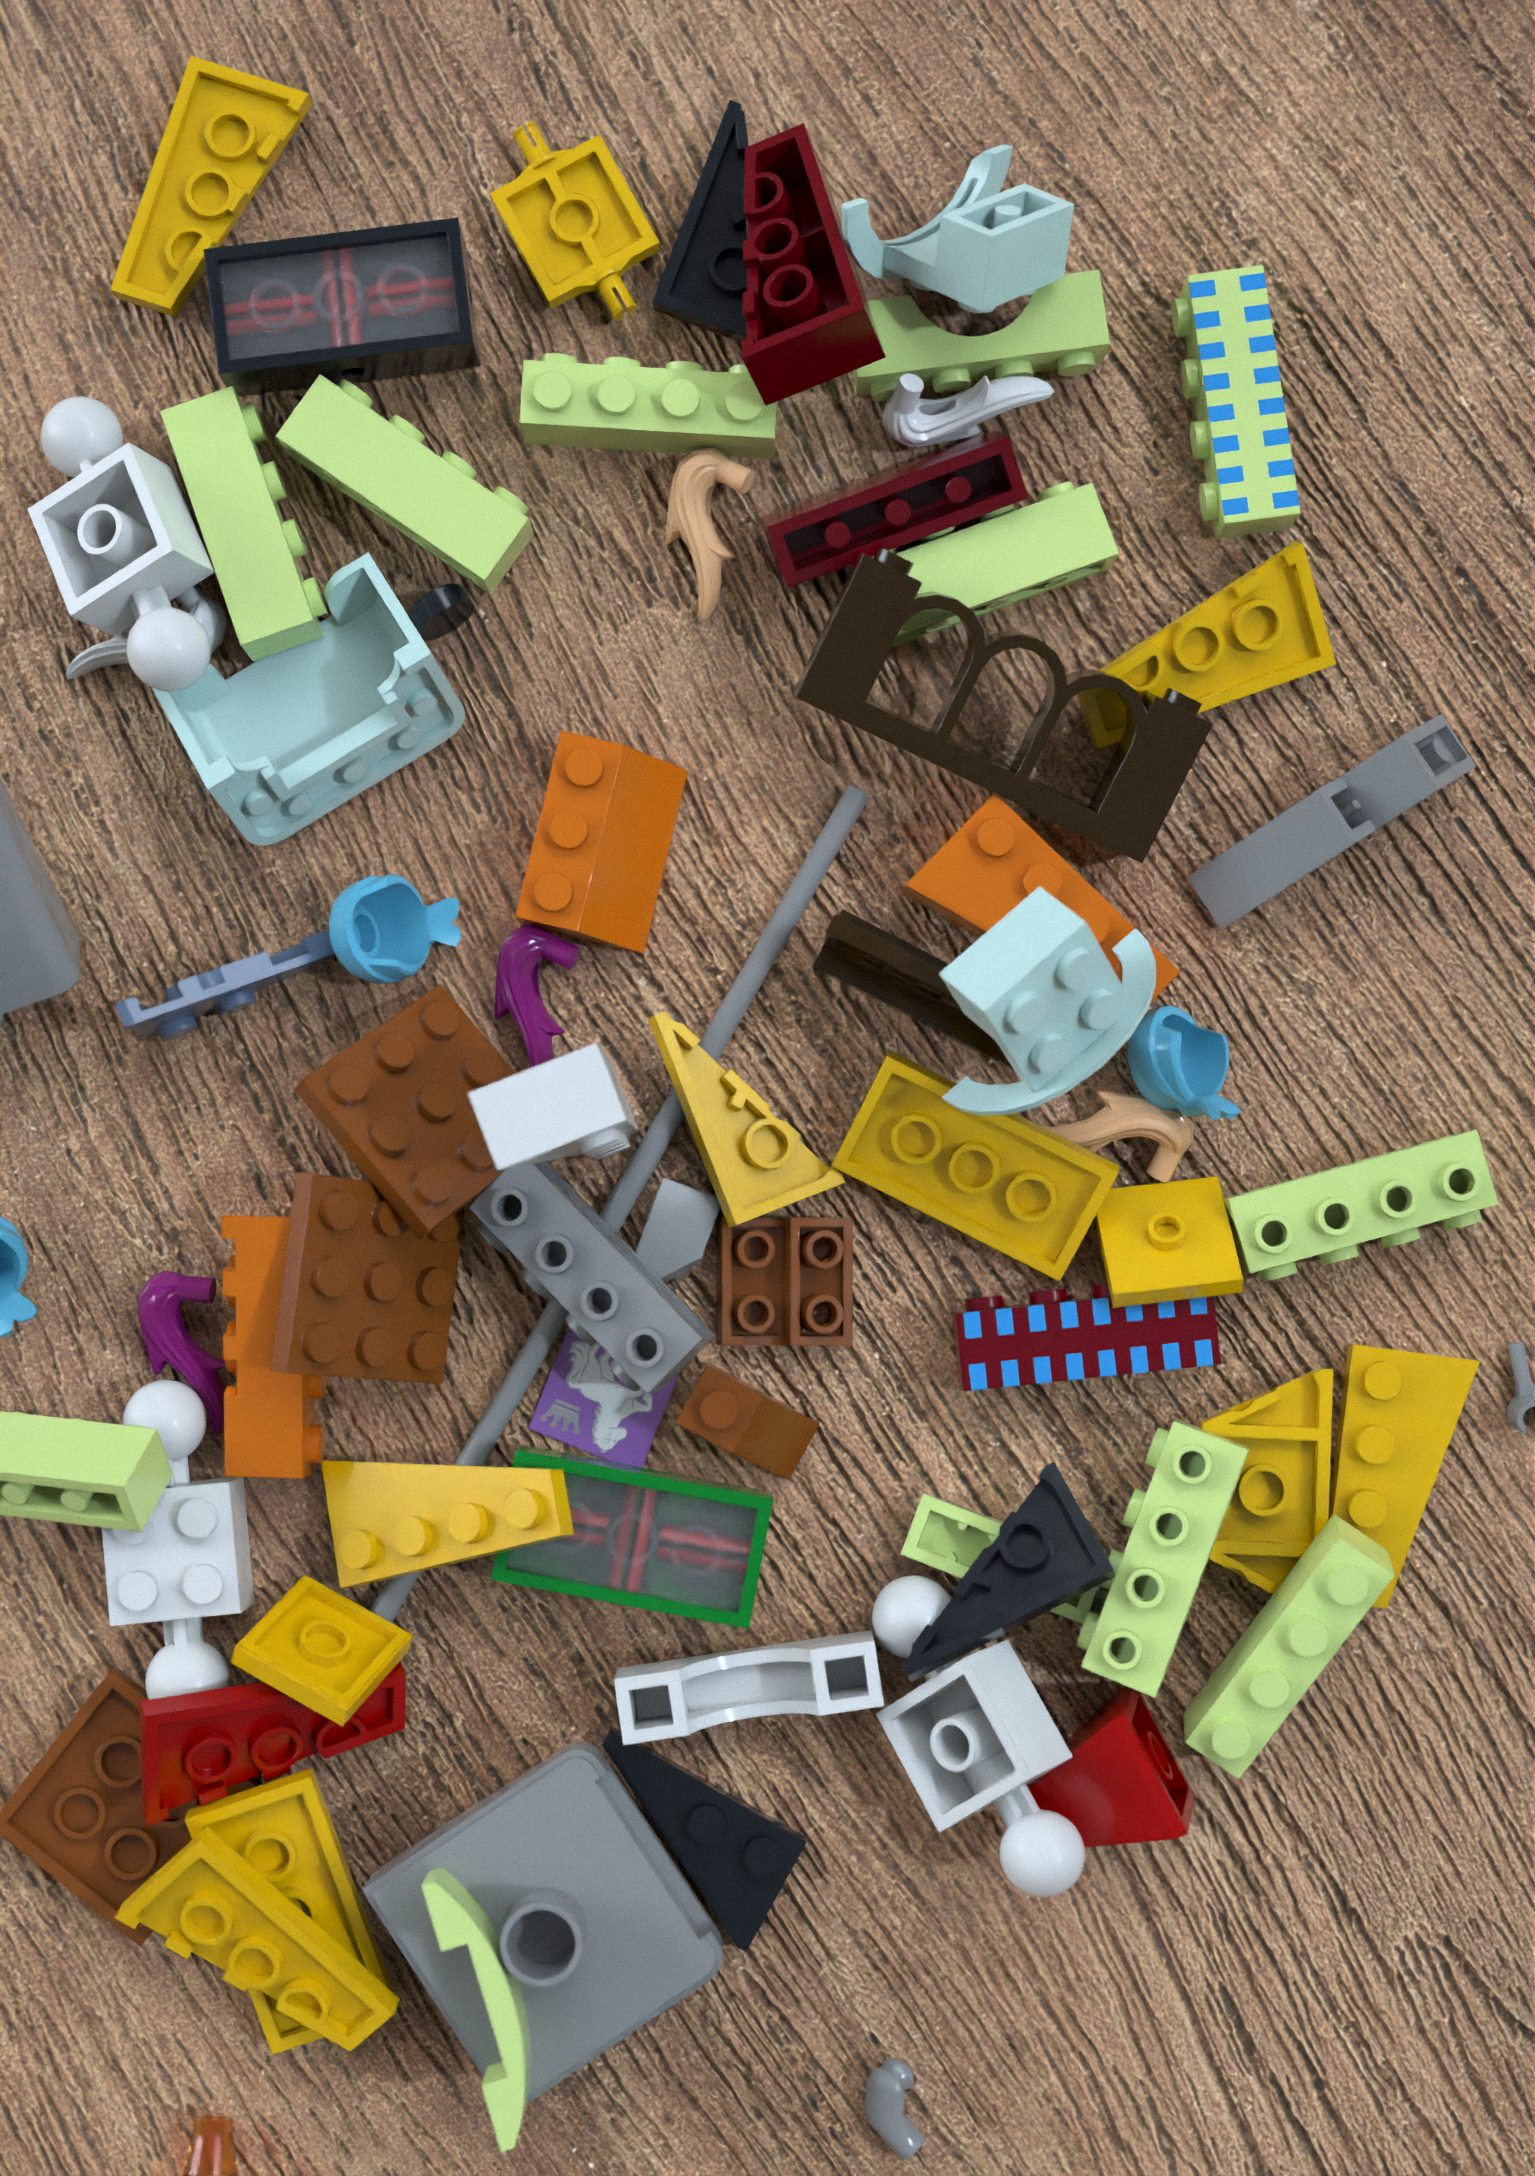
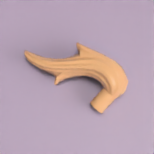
M698 448L695 451L689 452L680 461L672 480L665 543L667 545L681 537L691 553L698 580L699 623L710 617L719 599L722 560L735 558V555L722 544L715 532L710 506L712 494L718 482L745 494L750 489L755 477L754 470L727 458L715 448Z
M1107 1091L1098 1092L1099 1097L1106 1106L1093 1116L1071 1124L1044 1127L1094 1153L1112 1141L1127 1137L1141 1136L1153 1139L1160 1145L1146 1172L1153 1178L1165 1183L1169 1182L1182 1155L1193 1142L1194 1124L1188 1116L1183 1115L1179 1110L1161 1109L1149 1103L1142 1095Z

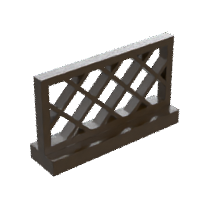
M843 909L839 916L834 915L826 930L824 945L813 965L814 969L1015 1071L996 1040L964 1014L939 975L949 965L948 963Z

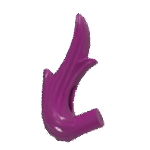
M522 924L506 937L499 953L494 1017L496 1020H499L509 1012L514 1017L527 1048L531 1069L553 1060L552 1037L565 1033V1030L551 1018L541 997L538 977L542 961L545 958L571 970L580 957L581 948L553 935L544 927Z
M163 1271L152 1275L143 1285L138 1296L137 1313L153 1374L159 1375L166 1364L176 1369L201 1398L216 1435L220 1437L224 1431L225 1391L218 1377V1371L225 1367V1361L211 1356L195 1342L183 1322L181 1313L182 1300L213 1303L217 1289L216 1279L182 1275L171 1271Z

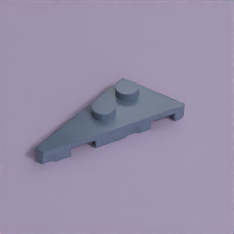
M325 930L305 937L301 940L300 944L269 957L267 951L221 966L212 971L178 981L164 991L167 1002L150 1008L138 1003L136 996L118 1002L115 1005L125 1028L150 1037L160 1035L162 1042L170 1041L197 1029L196 1018L217 1009L221 1016L241 1011L256 1003L253 993L334 959L337 956L333 952L329 941V930Z

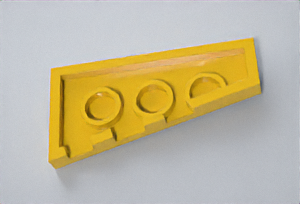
M1293 542L1098 671L1110 673L1120 678L1136 690L1141 699L1145 691L1162 698L1167 687L1202 703L1198 712L1201 713L1336 665L1303 543ZM1102 687L1085 689L1078 693L1093 745L1099 749L1121 741L1127 719L1125 706L1118 694L1113 690Z
M1348 1344L1328 1521L1335 1514L1388 1550L1395 1576L1371 1607L1387 1609L1480 1361Z
M323 1460L321 1463L340 1588L367 1585L574 1535L563 1469Z
M208 1826L121 1904L114 1917L133 1929L140 1922L165 1936L167 1940L163 1946L186 1959L193 1952L223 1969L225 1974L222 1979L245 1992L247 1988L258 1989L276 1999L279 2012L350 2052L395 2014L400 2000L399 1997Z

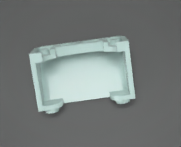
M369 552L337 570L326 584L323 596L332 615L320 622L324 637L259 659L226 680L218 669L209 664L203 676L196 683L185 689L161 691L152 688L207 790L245 839L254 845H271L288 838L447 741L457 733L464 722L466 715L464 706Z

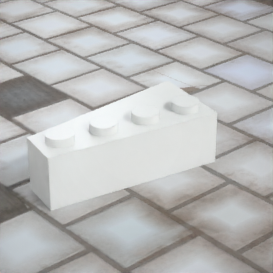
M597 1043L468 1093L497 1170L580 1154H586V1156H590L591 1159L594 1158L596 1161L629 1148L630 1144L627 1136L639 1132L613 1063Z

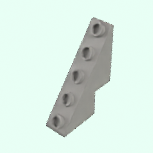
M1440 714L1402 735L1341 777L1319 788L1189 875L1187 879L1219 928L1223 930L1475 768L1476 765L1444 716Z

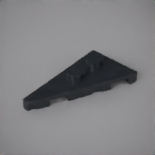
M729 100L652 303L654 311L742 343V339H746L747 324L743 315V292L747 291V267L743 261V241L748 240V220L744 214L745 148L749 146L745 111H742L740 103Z
M1055 1462L1044 1467L1038 1475L1040 1481L1016 1513L1012 1511L1003 1522L999 1530V1536L993 1544L984 1548L954 1588V1596L932 1626L927 1625L913 1643L911 1654L902 1664L910 1682L1115 1577L1110 1561Z
M611 1726L602 1743L603 1747L736 1946L747 1952L806 1845L807 1837L642 1743L623 1745L621 1731Z

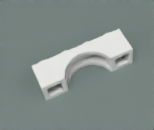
M872 1630L621 1667L617 1669L614 1677L623 1745L688 1736L710 1726L752 1717L792 1713L822 1716L884 1706Z

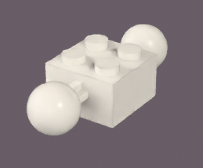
M83 396L64 399L53 406L45 416L40 438L48 461L58 471L74 479L28 508V512L71 617L114 637L133 625L128 635L126 651L129 664L136 676L148 686L161 691L185 689L196 683L205 673L211 657L210 640L205 628L195 617L183 610L172 608L170 601L215 572L172 468L129 442L123 445L124 438L121 424L113 411L102 402Z
M158 1380L146 1384L133 1394L124 1411L123 1425H139L158 1430L173 1476L142 1532L102 1528L110 1626L163 1621L165 1646L153 1657L146 1672L145 1687L149 1700L229 1687L230 1674L227 1663L214 1646L204 1641L202 1617L237 1614L255 1604L243 1477H227L190 1481L188 1455L199 1446L205 1435L207 1427L205 1406L199 1395L189 1386L174 1380Z
M909 1575L891 1581L881 1590L873 1606L872 1623L878 1640L894 1655L907 1659L912 1652L913 1643L927 1625L932 1626L951 1600L949 1595L938 1583L923 1576ZM1008 1639L968 1655L960 1661L955 1659L924 1675L927 1682L876 1713L880 1724L939 1833L994 1804L1007 1827L1000 1844V1862L1008 1880L1023 1893L1040 1898L1057 1896L1074 1885L1082 1872L1085 1861V1848L1082 1837L1074 1824L1066 1817L1053 1811L1040 1810L1027 1787V1784L1073 1758Z

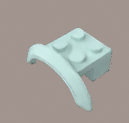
M999 145L982 152L971 160L963 182L946 208L927 225L911 234L886 241L879 240L871 227L868 214L869 201L861 197L841 205V224L849 254L856 265L871 276L889 280L907 278L913 287L926 291H936L958 301V306L966 311L987 313L993 311L998 305L1020 296L1031 295L1038 288L1064 278L1074 204L1025 183L1000 192L1008 173L1013 147Z
M1039 886L939 973L964 1014L996 1040L1021 1081L1012 1084L988 1085L976 1082L966 1076L942 1097L944 1101L962 1112L981 1116L1009 1115L1036 1108L1070 1091L1103 1067L1132 1036L1149 1008L1156 987V961L1148 940L1135 928L1112 948V951L1123 967L1121 984L1087 922Z

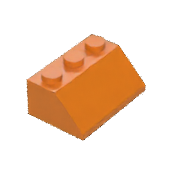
M561 730L515 915L521 925L541 926L551 933L644 955L688 770L622 744Z

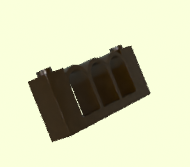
M881 547L878 548L874 558L860 552L793 691L795 698L1143 863L1213 725L1211 722L1197 716L1202 703L1167 687L1162 698L1145 691L1141 699L1138 692L1120 678L1095 669L1076 671L1066 676V669L1057 653L1033 635L1012 630L993 633L985 638L984 629L975 613L956 598L933 591L917 594L922 582L909 576L914 563ZM939 608L951 611L959 617L966 629L968 646L964 661L931 729L868 700L867 697L899 630L908 618L922 610ZM1022 648L1033 651L1039 656L1046 668L1048 684L1044 699L1010 767L948 737L981 670L989 659L1003 650ZM1102 687L1113 690L1118 694L1125 706L1127 723L1123 737L1089 805L1031 778L1030 775L1062 710L1070 699L1085 689Z

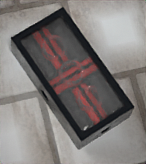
M458 217L204 249L218 375L226 387L233 386L238 396L309 388L319 374L332 383L339 384L342 379L349 382L481 366L467 249Z

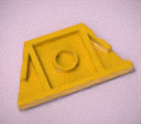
M1317 1368L1199 1421V1428L1250 1447L1209 1559L1274 1594L1328 1522L1333 1369Z

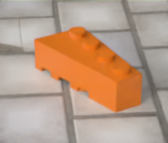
M996 793L982 805L904 886L902 895L919 905L923 904L947 918L950 923L978 937H982L1040 886L1087 922L1122 984L1123 967L1112 951V948L1133 931L1135 927ZM1150 943L1156 961V987L1151 999L1152 1002L1181 972Z
M221 1215L222 1239H235V1255L230 1257L228 1268L224 1267L222 1270V1297H227L230 1307H236V1320H229L226 1332L223 1335V1360H225L227 1372H236L237 1385H227L224 1392L225 1477L305 1478L313 1474V1463H322L325 1430L324 1425L315 1424V1400L324 1399L327 1376L287 1374L271 1371L291 1217Z

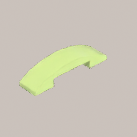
M439 1867L428 1872L421 1887L441 1952L464 1944H468L502 2057V2062L487 2067L481 2087L500 2150L504 2152L515 2148L528 2098L531 2051L526 2008L519 1981L509 1972L503 1962L500 1951L501 1938L489 1917L466 1888L447 1870Z

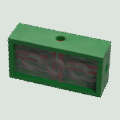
M523 1444L515 1450L513 1468L563 1469L574 1535L495 1554L490 1580L749 1629L772 1509L773 1492Z

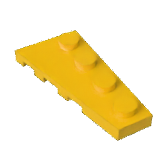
M190 56L110 289L115 298L173 317L177 315L206 270L204 249L221 247L313 105L310 93Z

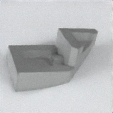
M666 1178L662 1179L635 1253L664 1283L672 1279L674 1282L688 1277L691 1268L700 1264L721 1207L717 1197Z

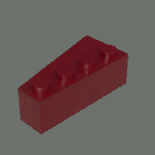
M804 123L746 147L744 214L748 220V240L743 241V261L747 267V291L743 292V315L747 324L746 339H742V360L765 406L886 358L855 262L845 244L841 220L826 174Z

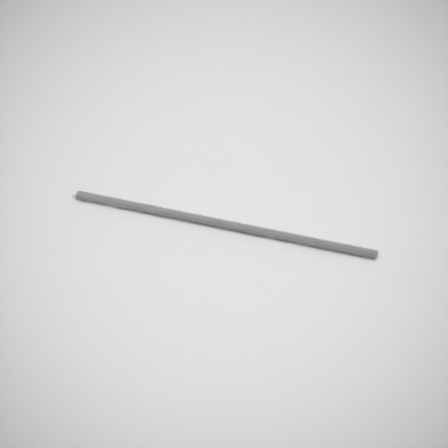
M848 785L700 1039L701 1041L698 1045L716 1062L870 797L860 789ZM674 1086L599 1214L616 1233L619 1232L685 1118ZM553 1295L454 1465L483 1466L566 1323L565 1317L569 1312ZM421 1572L388 1579L369 1611L392 1623Z

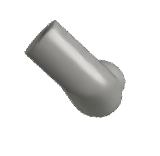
M888 2058L882 2063L881 2068H874L867 2078L864 2113L871 2126L899 2159L904 2161L922 2146L925 2137L903 2112L905 2090L913 2084V2073L909 2066L901 2059Z

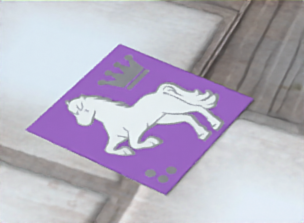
M568 1326L528 1429L608 1461L643 1467L679 1373L663 1390L647 1394L640 1388L635 1392L622 1383L613 1373L609 1364L614 1359L597 1341L593 1345H589Z

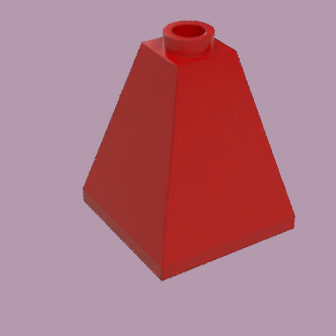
M1123 1686L1065 1741L1073 1758L1027 1784L1040 1810L1059 1813L1074 1824L1082 1837L1084 1847L1175 1840L1188 1834L1195 1794L1141 1692L1128 1686Z

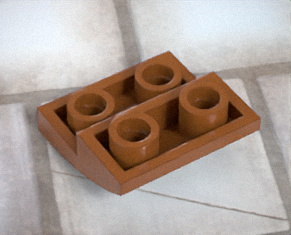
M718 1217L716 1345L853 1346V1218L756 1217L729 1228L725 1217Z

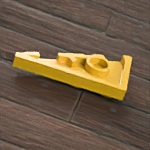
M666 1011L653 1015L648 1019L729 1228L845 1183L842 1173L832 1166L828 1168L799 1140L801 1135L788 1122L776 1118L770 1111L769 1104L732 1069L726 1071L698 1045L701 1040L683 1023L675 1022Z

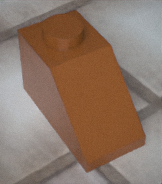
M710 1362L707 1363L676 1420V1423L730 1453L790 1480L820 1425L814 1419Z

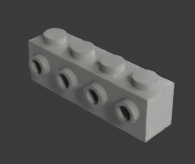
M547 1161L505 1169L469 1207L482 1221L477 1226V1229L483 1238L498 1251L505 1253L509 1249L525 1266L521 1271V1275L528 1285L542 1297L549 1299L553 1295L569 1312L565 1317V1321L572 1331L589 1345H593L597 1341L614 1359L609 1364L613 1373L631 1390L637 1392L642 1388L647 1394L663 1390L716 1336Z

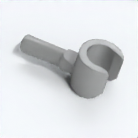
M1524 1342L1507 1344L1516 1384L1514 1385L1516 1396L1507 1407V1416L1509 1421L1526 1435L1523 1416L1529 1408L1535 1406L1534 1383L1531 1382Z

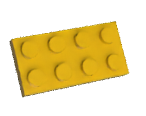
M889 1050L831 1166L1061 1281L1114 1183L1120 1166L1016 1113L981 1116L958 1110L942 1098L957 1083Z
M313 1768L187 1811L185 1822L192 1839L208 1826L395 1994ZM248 1988L272 2055L324 2038L322 2035L279 2012L276 1999L258 1989Z

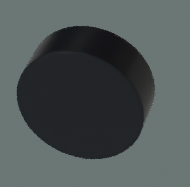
M454 583L445 584L422 596L411 608L409 618L422 639L429 641L443 637L460 627L472 615L475 606L462 585Z

